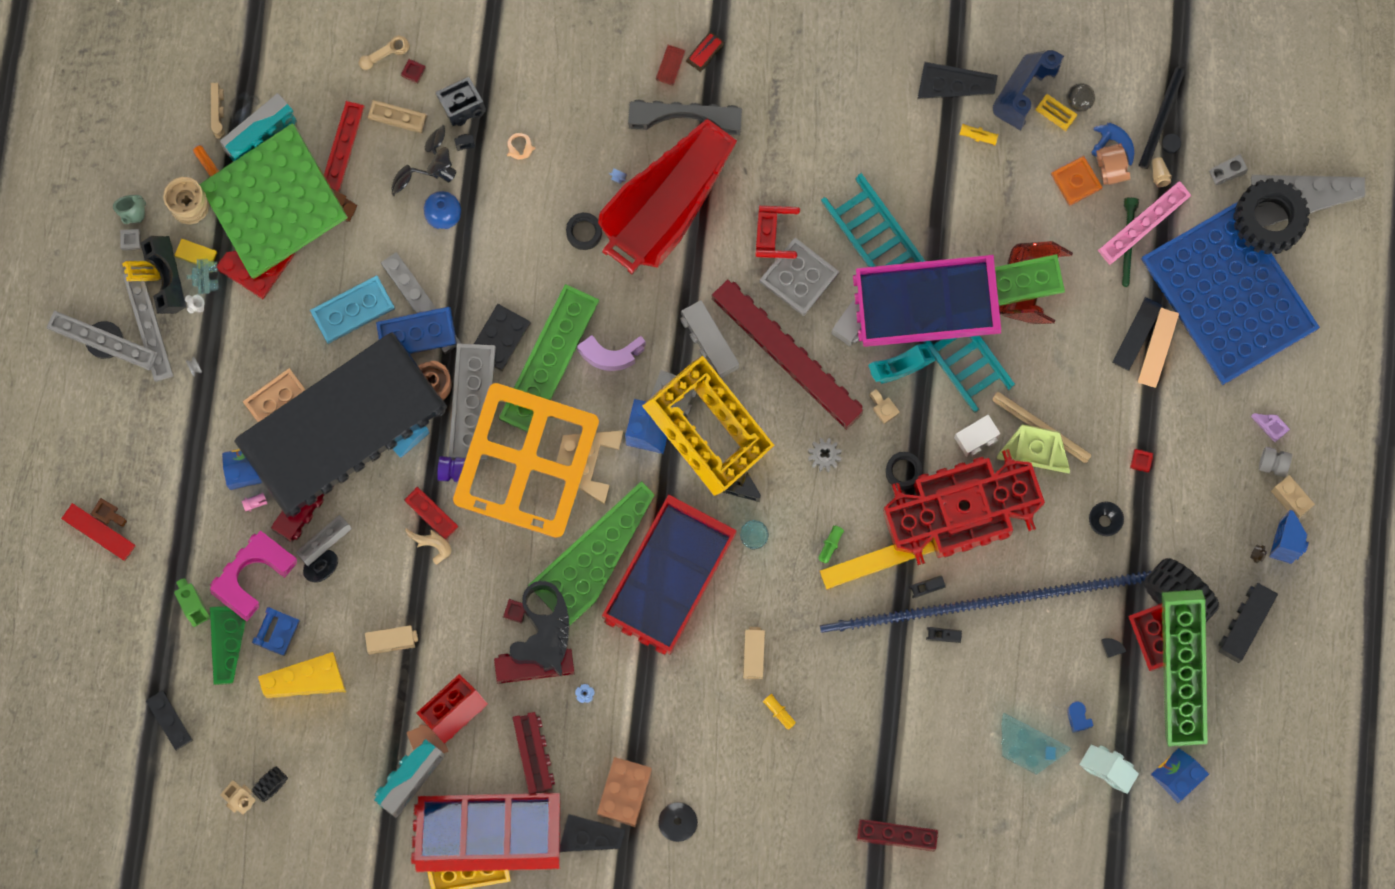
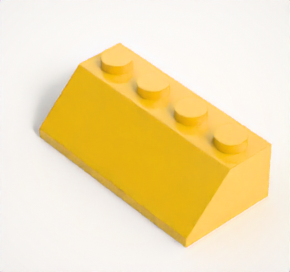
M503 836L471 841L466 844V855L504 854ZM460 843L425 849V856L460 855ZM509 870L428 872L431 889H468L510 881Z

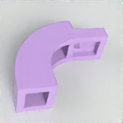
M591 335L577 346V351L589 364L598 369L618 371L635 364L633 355H640L645 350L646 342L640 336L625 348L611 351L603 348Z

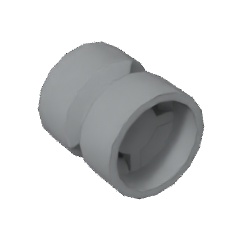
M1265 446L1259 463V471L1267 473L1274 471L1275 475L1286 477L1291 464L1292 453L1284 451L1277 453L1276 449Z

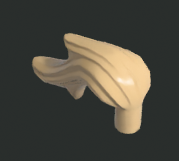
M405 528L407 535L418 543L417 547L429 545L438 549L439 554L432 559L436 565L450 556L452 550L450 544L433 530H431V535L422 536Z

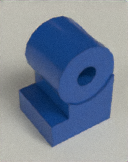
M1073 702L1067 710L1073 733L1090 729L1094 726L1092 719L1086 720V707L1081 702Z

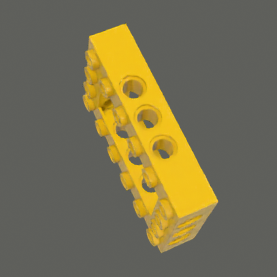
M704 356L689 364L642 405L714 496L725 491L775 446ZM692 389L695 390L740 446L723 463L720 457L716 456L709 448L708 442L704 441L697 433L696 427L692 426L685 418L684 412L678 407L671 408L672 405L682 400L684 395Z

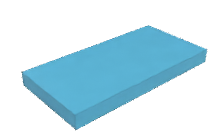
M375 276L311 309L310 312L327 344L391 312L395 307L378 276Z

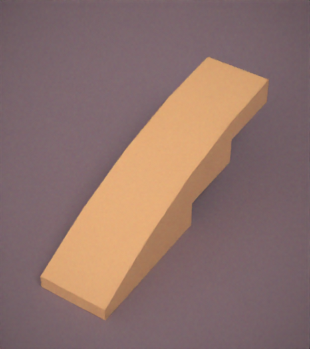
M1160 308L1137 381L1138 383L1156 388L1179 313Z

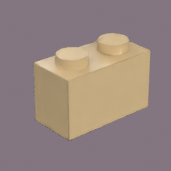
M1290 475L1271 491L1287 511L1292 510L1295 512L1298 519L1315 505Z

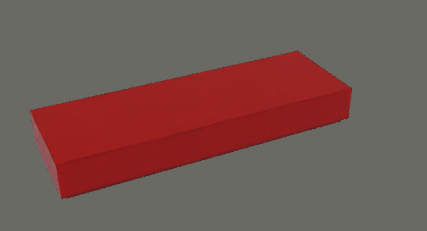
M418 486L404 499L445 540L458 528V525Z

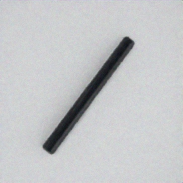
M1176 67L1139 162V167L1143 169H1148L1185 73V69L1181 67Z

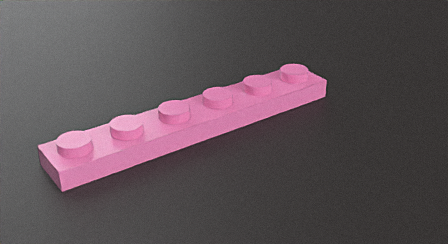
M1180 181L1177 182L1104 244L1098 252L1109 265L1112 264L1192 195Z

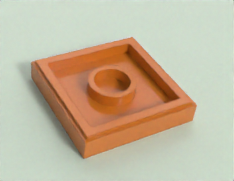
M1085 156L1051 172L1052 178L1069 206L1103 188Z

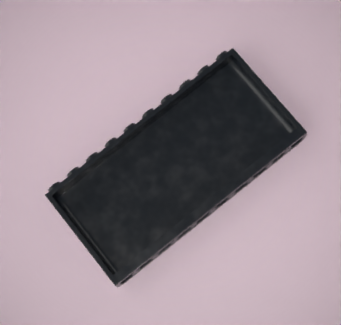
M391 332L240 434L234 442L287 518L289 516L294 517L301 512L302 507L315 503L318 496L331 492L334 485L347 481L350 474L363 470L366 463L379 459L382 452L396 447L398 441L412 436L414 430L428 425L430 419L444 414L447 406L395 333Z

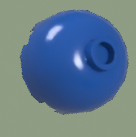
M435 192L425 201L423 208L424 217L433 228L450 229L460 220V203L450 192Z

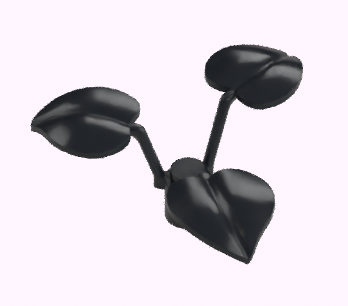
M445 125L433 131L425 143V151L428 153L432 151L435 155L427 171L416 168L410 169V166L406 165L397 172L392 183V195L394 197L396 193L407 186L413 172L433 176L436 179L440 177L447 183L453 180L456 170L451 167L449 149L443 147L438 152L436 151V148L443 142Z

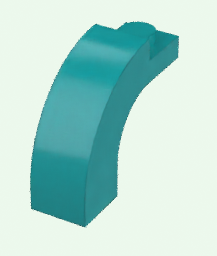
M927 343L916 345L891 359L874 361L868 366L875 381L884 384L924 368L934 362L935 358Z

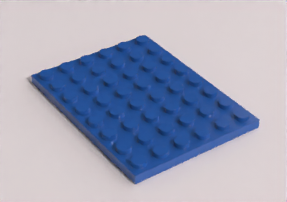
M1238 202L1141 258L1173 310L1179 313V319L1222 386L1320 328L1272 253L1270 255L1264 254V250H1260L1258 253L1254 251L1255 247L1252 245L1250 247L1245 245L1246 240L1244 238L1240 240L1238 237L1239 230H1235L1234 224L1236 220L1233 219Z

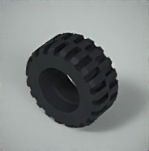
M1268 178L1266 182L1263 180L1257 181L1255 185L1249 186L1242 194L1235 207L1236 211L1234 212L1233 219L1236 220L1234 224L1235 230H1239L1238 237L1240 240L1243 238L1246 240L1245 245L1247 247L1252 245L1255 247L1254 251L1258 253L1260 250H1264V254L1270 255L1272 251L1275 254H1279L1283 250L1291 249L1300 240L1309 224L1310 219L1308 216L1310 209L1306 208L1308 204L1306 198H1301L1302 192L1299 189L1297 191L1293 189L1294 185L1289 182L1287 185L1284 184L1282 179L1274 182L1273 178ZM1264 202H1272L1281 206L1288 216L1287 227L1280 231H1271L1262 227L1255 217L1254 211L1256 206Z
M1163 559L1145 578L1144 587L1158 605L1162 603V592L1202 590L1205 597L1206 623L1219 609L1218 598L1215 597L1214 592L1191 569H1188L1184 564L1179 563L1175 559Z

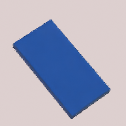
M451 307L376 322L379 340L385 335L394 332L409 354L457 345Z

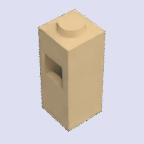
M411 625L365 633L369 655L415 648V642H418L417 631L413 630Z
M761 627L745 629L743 679L763 680L765 630H761Z

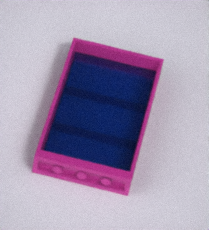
M994 255L856 268V275H853L854 286H858V293H854L855 304H859L860 311L856 312L857 323H861L862 329L858 330L859 341H863V347L1001 334Z

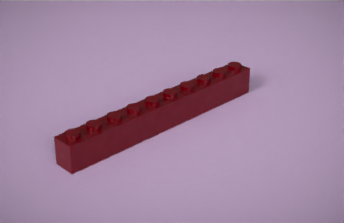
M727 279L712 294V300L847 430L863 415L861 403L856 399L852 400L848 396L849 392L843 386L839 387L831 374H825L821 370L822 366L816 360L812 361L808 357V352L803 347H798L794 344L795 340L788 333L785 335L780 330L781 326L776 321H771L767 317L768 314L761 307L758 309L753 304L754 300L748 294L744 295L736 282L733 281L731 283Z

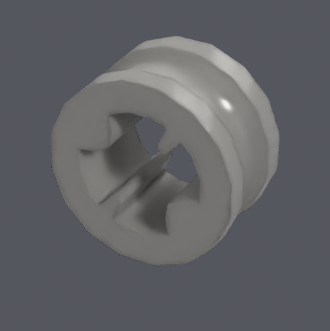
M195 357L191 361L186 360L193 376H195L196 372H202Z

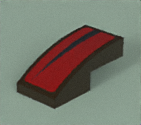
M709 32L693 50L686 62L699 72H702L711 62L713 56L724 46L725 42L712 32Z

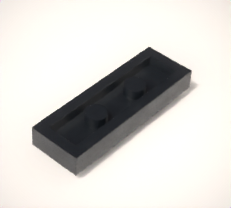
M163 690L146 700L176 751L193 741Z

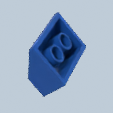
M1289 510L1279 521L1269 555L1270 558L1290 564L1298 560L1299 556L1303 555V552H1306L1309 544L1306 541L1307 533L1294 511Z

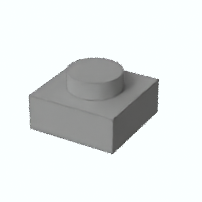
M139 229L120 230L121 250L141 249V231Z

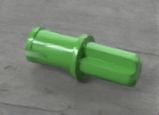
M833 525L827 540H824L825 545L818 557L819 561L826 564L829 562L834 550L838 548L837 544L844 533L842 528Z

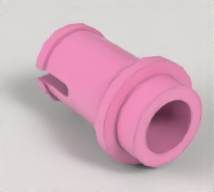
M264 493L248 499L245 497V500H242L245 512H252L251 510L267 505Z

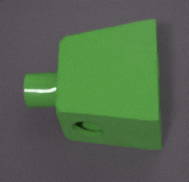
M186 579L177 581L176 586L178 590L174 593L192 626L196 627L209 620L210 615L193 584H188Z

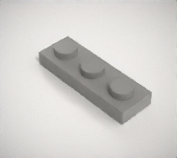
M339 515L302 546L296 554L309 566L352 528Z

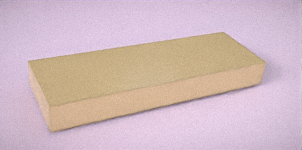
M373 100L368 119L422 133L427 114Z

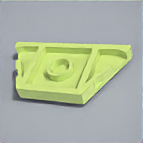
M1022 424L997 455V459L1004 460L1002 451L1009 449L1011 457L1015 461L1031 462L1034 467L1070 474L1061 434L1058 431Z

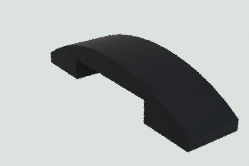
M1147 297L1144 298L1112 361L1113 364L1127 371L1130 370L1162 307L1161 304Z

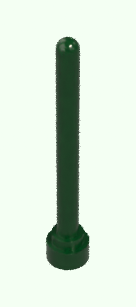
M1124 198V207L1127 211L1126 226L1134 220V213L1139 207L1138 198ZM1132 247L1124 253L1123 287L1130 285Z

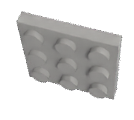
M794 238L784 251H796L797 258H777L759 282L802 316H805L838 276L839 271L798 239Z

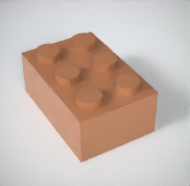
M614 757L597 815L635 827L652 768Z

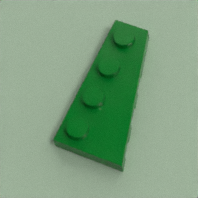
M227 606L210 607L213 685L233 684L246 623L243 618Z

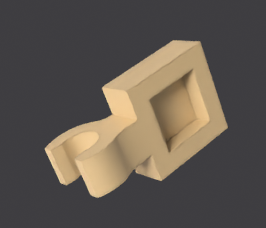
M877 389L870 393V398L877 405L873 408V411L883 424L900 413L889 397L883 400Z

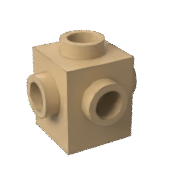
M233 780L220 794L228 802L226 806L234 813L238 810L243 815L256 801L251 796L252 791L246 785L241 787Z

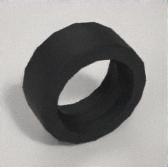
M581 212L569 219L566 226V235L573 247L578 250H589L598 245L601 240L602 228L598 224L596 216ZM581 221H588L595 228V235L586 242L577 240L573 235L575 224Z
M898 452L888 460L885 469L886 478L891 485L895 484L896 486V483H899L901 490L914 487L915 480L918 479L917 477L922 475V464L914 454ZM900 460L910 461L915 467L914 477L905 482L897 480L893 475V466L896 462Z

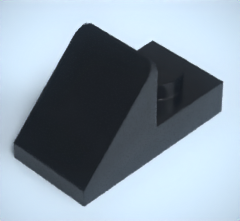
M748 472L743 486H740V483L735 481L722 492L760 502L761 494Z

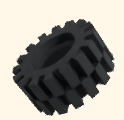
M277 766L273 767L259 779V782L255 784L251 791L262 802H265L282 788L288 777Z

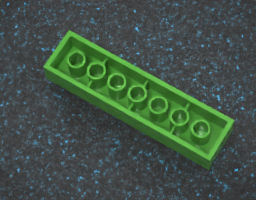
M1202 590L1162 592L1165 738L1168 746L1208 744L1205 597Z

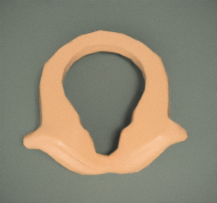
M516 133L507 141L509 150L507 156L518 160L528 158L532 151L536 149L532 146L529 136L523 133ZM516 137L526 139L523 155H520L511 144L512 140Z

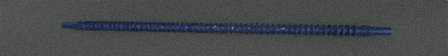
M1151 570L1148 573L1143 571V574H1140V572L1137 575L1132 573L1131 576L1127 574L1125 577L1124 575H1121V577L1115 576V578L1111 576L1110 579L1105 577L1102 580L1099 578V581L1094 579L1093 582L1088 580L1087 583L1082 581L1081 584L1077 582L1076 585L1074 583H1071V585L1066 584V586L1061 584L1060 587L1055 585V588L1051 586L1049 589L1044 587L1043 590L1038 588V591L1033 589L1032 592L1027 590V592L1022 591L1021 593L1017 591L1016 594L1011 592L1010 595L1006 593L1005 596L1000 594L999 597L994 595V598L989 596L988 599L983 597L982 600L980 598H977V600L972 599V601L967 599L966 602L961 600V603L957 601L955 604L950 602V605L944 603V606L939 604L938 607L933 605L932 608L930 606L928 608L923 606L922 609L917 607L916 610L913 608L911 611L906 609L905 612L900 610V613L895 611L894 614L889 612L888 615L883 613L882 616L880 614L878 616L873 614L872 617L867 615V618L862 616L861 619H858L856 617V620L852 618L849 621L838 620L837 623L819 625L820 632L836 630L842 632L848 628L854 630V627H857V629L860 626L865 628L866 625L871 627L872 624L874 626L876 624L881 626L882 623L887 625V622L891 624L893 621L898 623L899 620L904 622V619L909 621L910 618L915 620L916 617L918 619L921 617L926 618V616L931 618L932 615L937 617V614L941 616L943 613L948 615V612L954 614V611L959 613L960 610L965 612L966 609L968 611L971 609L976 610V608L981 610L982 607L985 609L987 606L992 608L993 605L998 607V604L1003 606L1004 603L1009 605L1010 602L1015 604L1016 601L1020 603V601L1026 602V600H1029L1030 602L1031 599L1036 601L1039 598L1042 600V597L1047 599L1048 596L1053 598L1054 595L1059 597L1060 594L1064 596L1066 593L1067 595H1070V593L1075 594L1076 592L1080 594L1081 591L1086 593L1087 590L1092 592V589H1095V591L1098 588L1103 590L1104 587L1108 589L1109 586L1114 588V586L1120 587V585L1124 587L1125 584L1130 586L1131 583L1136 585V582L1141 584L1142 581H1145Z

